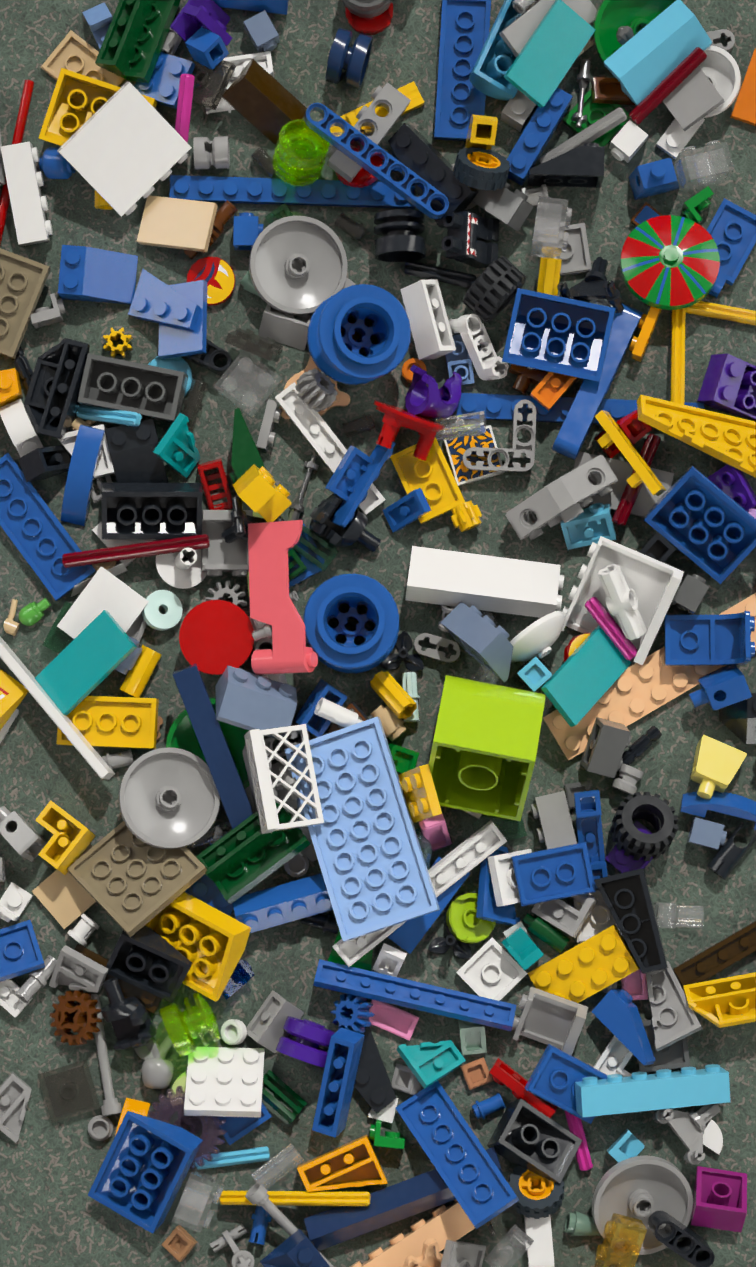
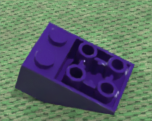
M730 354L711 355L697 401L714 409L756 421V366Z

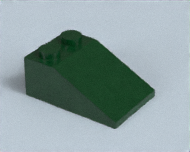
M239 408L234 410L231 460L233 472L229 473L233 484L253 464L259 469L262 466L265 468Z

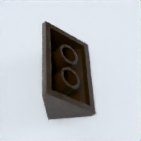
M254 59L247 64L222 95L226 102L276 146L299 127L307 109Z

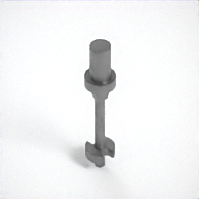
M588 59L581 60L580 73L576 78L577 83H579L580 95L578 112L572 115V121H577V128H581V124L587 121V115L583 116L582 113L585 89L591 83V75H589L590 60Z
M315 456L311 457L310 462H304L303 466L308 469L299 496L289 507L291 511L287 521L298 520L300 513L304 512L303 496L312 470H318L319 465L315 464L317 458Z

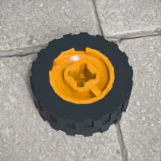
M480 147L463 148L457 153L453 175L461 183L469 187L485 191H496L497 189H502L503 186L505 187L510 163L504 156L489 149Z
M521 1166L515 1167L513 1173L510 1174L508 1184L519 1199L512 1207L520 1215L523 1214L527 1218L532 1217L534 1219L546 1218L550 1214L557 1212V1209L561 1207L562 1200H564L563 1179L560 1184H557Z

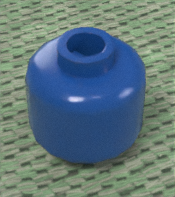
M48 147L44 151L43 156L39 158V168L43 170L44 175L49 179H69L76 172V169L57 151L60 147Z

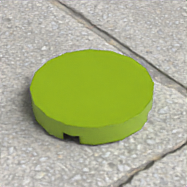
M466 893L456 897L450 903L446 912V923L449 931L456 939L464 943H477L485 940L496 925V922L476 918L478 893Z

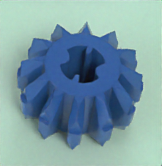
M342 994L340 995V1001L336 1000L333 1002L336 1010L330 1013L336 1015V1018L332 1023L339 1025L338 1030L344 1028L362 1034L365 1032V1027L372 1025L369 1017H373L375 1014L370 1012L369 1009L373 1004L366 1002L367 998Z

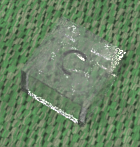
M719 140L710 141L705 144V147L697 149L696 146L682 149L674 164L681 193L729 182L734 171L727 141L720 143Z
M539 196L530 256L560 259L561 252L566 253L569 232H564L565 228L569 229L572 208H568V200Z
M243 349L214 385L213 389L216 394L234 408H239L243 415L254 422L266 407L268 399H272L284 383L279 375Z
M193 1169L172 1222L201 1233L204 1227L208 1229L215 1211L211 1210L212 1204H218L224 1187L220 1186L222 1180Z

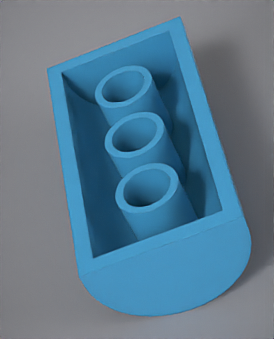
M504 0L469 77L470 82L476 89L487 96L499 100L513 99L518 91L515 86L504 78L516 57L499 34L522 15L513 8L512 2L514 0Z

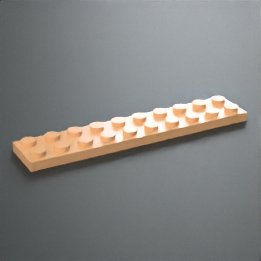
M755 593L719 615L750 611V617L755 619V630L751 632V642H755L756 651ZM663 647L647 656L643 665L635 663L628 667L576 726L570 727L558 710L543 717V720L569 761L585 751L596 717L624 724L627 727L697 686L699 678L726 665L665 666Z

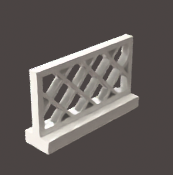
M306 724L266 730H249L244 735L262 834L323 824L324 819ZM300 731L302 742L298 748L286 740L291 732ZM272 735L280 741L274 751L265 746L264 736ZM282 744H285L294 751L288 762L276 754ZM297 754L306 760V767L303 772L291 765ZM272 758H275L284 765L278 776L269 770V762ZM287 768L299 776L293 786L281 779ZM301 779L310 784L311 791L307 797L295 789ZM277 782L289 790L283 800L274 795L273 788ZM291 793L304 801L297 811L285 803ZM306 803L315 809L316 819L308 820L299 814ZM282 807L294 815L289 823L279 824L278 812Z

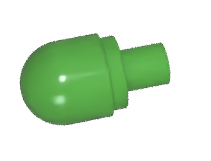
M44 598L39 603L35 601L30 602L19 612V621L25 626H32L41 620L45 615L43 611L51 606L48 599Z

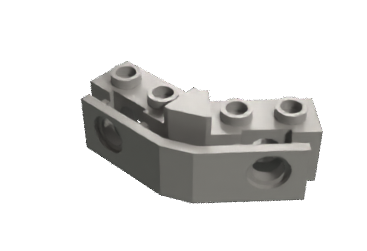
M599 455L548 484L506 512L505 516L520 540L528 537L530 540H533L544 533L542 528L549 525L551 528L562 520L566 523L577 518L584 512L582 508L593 502L592 498L599 494L600 497H603L612 492V486L618 479L604 456Z

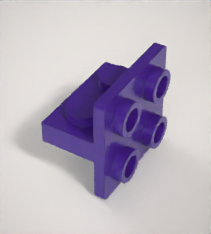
M188 0L170 26L185 42L201 27L221 36L225 46H228L233 39L226 32V25L230 21V16L213 0Z
M727 464L707 477V479L747 512H749V509H756V495L743 471Z

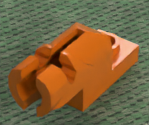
M548 372L530 393V396L549 411L578 377Z

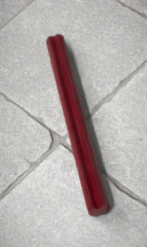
M207 534L67 553L62 555V563L65 568L176 553L181 552L184 548H192L194 550L210 547V540Z

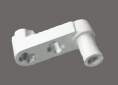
M467 314L460 316L458 319L448 320L452 335L461 333L479 378L482 380H494L504 378L507 375L509 365L506 362H502L500 356L497 357L485 326L478 315Z

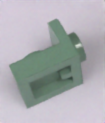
M458 1019L462 1056L487 1053L485 1025Z

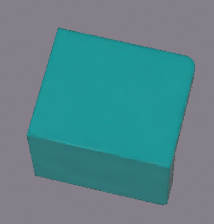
M521 927L501 942L524 971L544 955Z

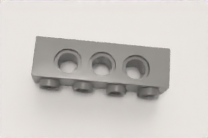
M388 82L383 88L378 86L370 97L373 99V102L369 107L365 105L356 116L359 120L354 126L358 131L363 126H369L373 130V135L368 138L377 145L381 143L411 101ZM384 107L388 115L379 117L375 113V108ZM359 141L350 143V145L358 149V152L363 150V146ZM334 146L327 154V157L330 158L327 166L348 182H351L362 168Z

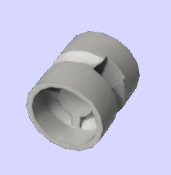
M228 136L214 137L213 140H209L208 137H194L195 169H209L211 165H214L216 169L230 168Z

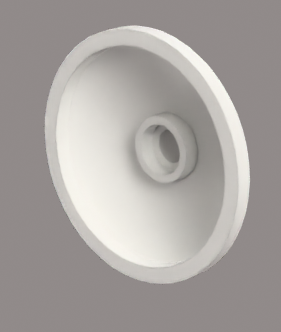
M712 45L704 50L707 58L699 67L725 102L704 118L712 117L725 111L736 99L741 85V74L735 59L724 49Z
M561 611L547 614L515 636L510 641L513 645L511 662H523L537 656L543 658L552 651L551 646L560 636L565 621L564 614Z

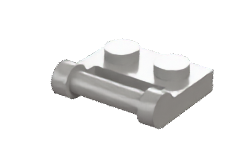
M586 894L572 896L573 899L583 904L580 911L557 899L536 903L531 912L575 938L588 915L595 908L598 899Z

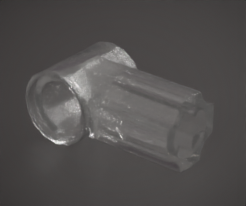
M654 902V911L659 928H703V906Z

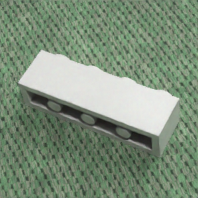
M30 141L1 146L18 244L26 246L49 242V235H53L51 221H46L45 211L49 209L47 198L42 196L40 189L41 186H44L42 172H37L36 162H40L38 149L33 147Z

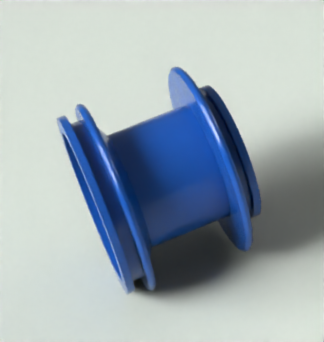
M359 284L340 290L319 305L312 315L308 326L307 342L313 361L325 375L344 384L358 385L368 383L388 374L402 362L409 348L411 328L404 307L391 293L374 285ZM349 314L354 317L353 324L347 321ZM365 318H368V319L371 320V323H372L371 327H366V326H365V324H364V319H365ZM355 332H357L360 336V338L357 339V342H355L351 336ZM371 335H374V336L377 337V339H378L377 344H372V343H371V341H370V336H371ZM360 348L366 351V357L359 354Z
M360 574L334 576L316 588L305 607L303 622L305 624L307 642L317 654L319 661L336 671L345 673L368 671L382 663L392 652L397 642L399 633L397 605L389 591L378 581ZM341 604H347L349 606V611L347 613H341L339 611V606ZM360 605H364L368 611L366 614L360 615L357 613V608ZM330 619H337L339 625L336 628H331L328 625ZM354 619L358 621L355 631H348L345 628L348 625L347 620ZM366 622H373L375 628L372 631H367L364 628ZM338 635H345L347 641L344 644L336 642V638ZM362 636L365 639V643L355 645L354 639Z

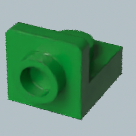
M709 186L684 202L682 207L684 210L682 212L683 217L693 220L699 225L701 224L702 218L696 210L698 209L701 212L711 205L710 200L714 193Z
M388 743L397 773L401 774L415 768L419 756L418 752Z
M376 1119V1125L371 1124L369 1140H374V1146L404 1149L405 1138L400 1137V1132L385 1131V1136L380 1135L381 1120Z

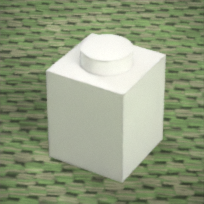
M629 120L610 142L611 154L617 160H625L628 163L647 141L648 134Z

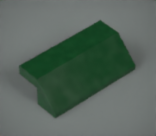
M119 0L95 64L126 80L149 83L181 0Z
M283 807L278 812L279 824L289 823L292 819V816ZM257 810L196 856V858L206 867V875L216 884L225 900L232 904L311 843L300 827L262 834Z

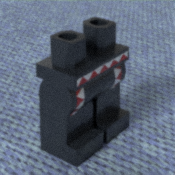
M469 211L444 214L443 225L447 228V236L442 240L441 249L446 251V258L455 259L479 269L487 268L498 259V244L493 242L499 241L500 220L480 217Z

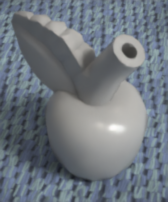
M168 1035L160 1046L154 1039L150 1038L149 1043L134 1048L137 1055L145 1060L141 1071L143 1083L147 1088L166 1089L172 1080L174 1065L165 1057L175 1040Z

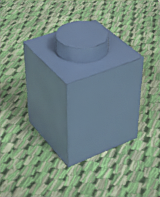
M265 10L244 21V28L258 53L272 51L277 47V43L280 42L279 34Z
M694 817L687 842L718 850L719 845L723 846L725 843L727 831H723V824Z

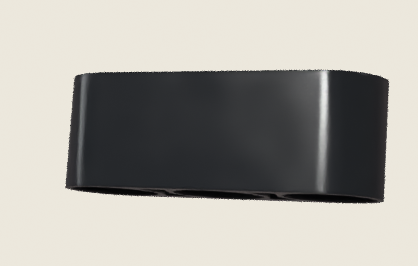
M655 1211L650 1215L648 1225L658 1241L695 1267H710L715 1259L714 1252L701 1236L664 1211ZM666 1224L664 1228L658 1229L660 1225ZM685 1237L682 1242H678L680 1238ZM704 1250L701 1255L696 1256L698 1252Z

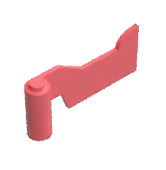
M303 520L248 524L250 618L272 625L273 649L255 650L251 657V666L257 675L310 673L314 671L318 664L317 654L311 647H306L305 624L289 596L288 549L293 548L299 541Z

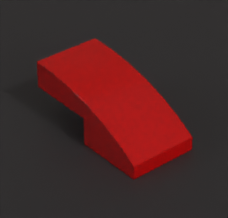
M637 410L616 422L633 445L652 430L650 425L638 420ZM605 430L594 438L596 442L606 433ZM615 443L607 449L601 447L608 458H612L620 452Z

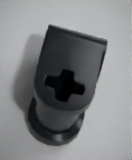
M206 339V353L185 356L191 362L205 367L220 376L229 374L233 368V361L229 353ZM226 358L228 361L224 367L219 368L215 366L217 359Z

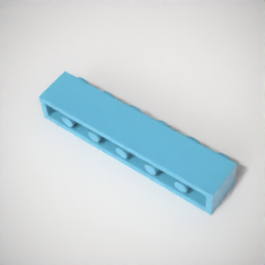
M718 1064L706 1065L705 1069L696 1070L695 1067H683L679 1072L660 1069L656 1071V1074L647 1075L646 1072H633L632 1076L622 1077L621 1074L607 1075V1079L600 1080L597 1077H584L582 1081L575 1082L576 1112L582 1117L728 1103L730 1102L729 1072Z

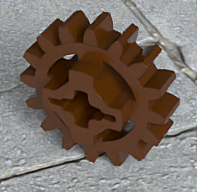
M83 990L66 991L65 995L58 996L60 1003H53L52 1006L56 1011L55 1013H50V1016L55 1018V1021L50 1025L57 1028L54 1035L62 1036V1043L68 1042L69 1045L87 1044V1040L94 1039L93 1032L100 1031L96 1024L102 1022L101 1018H97V1014L101 1012V1009L95 1008L98 1001L90 1000V993H83Z

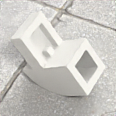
M21 398L0 408L3 423L20 457L37 448H43Z

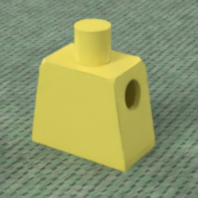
M703 735L696 747L691 780L700 784L697 795L704 799H711L714 790L723 793L746 758L747 753Z

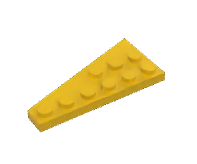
M645 395L639 396L637 400L638 420L756 478L755 421Z

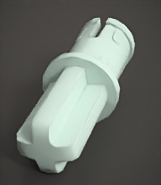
M405 672L402 674V688L416 702L417 709L413 712L412 716L404 719V722L420 721L418 713V699H420L417 690V674L415 672Z

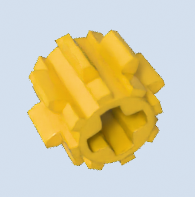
M123 327L119 331L111 328L110 335H103L104 340L107 341L103 348L105 351L111 350L112 358L117 354H121L125 358L124 352L126 350H133L132 346L128 344L133 338L131 335H124L125 329ZM121 338L123 345L118 344L115 347L112 341H118Z
M472 501L462 503L451 509L453 513L451 520L455 528L459 527L461 532L470 530L482 523L480 517H482L478 505H473Z

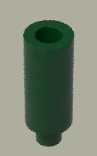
M527 913L522 920L529 926L527 929L529 932L559 954L570 941V938L538 915L534 918Z

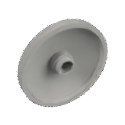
M288 216L268 225L255 240L249 256V273L255 290L268 305L286 314L307 315L314 313L323 301L342 290L347 276V256L339 237L321 221L307 216Z
M168 747L149 751L131 764L121 780L118 803L123 821L139 840L156 848L177 849L194 843L211 828L218 814L220 796L209 767L202 759L189 751Z
M635 1156L614 1165L597 1184L592 1199V1216L601 1236L613 1248L632 1255L652 1254L667 1247L656 1239L649 1228L648 1219L653 1212L664 1211L686 1227L692 1216L693 1195L685 1176L671 1162L655 1156ZM666 1224L660 1225L658 1229L664 1228Z

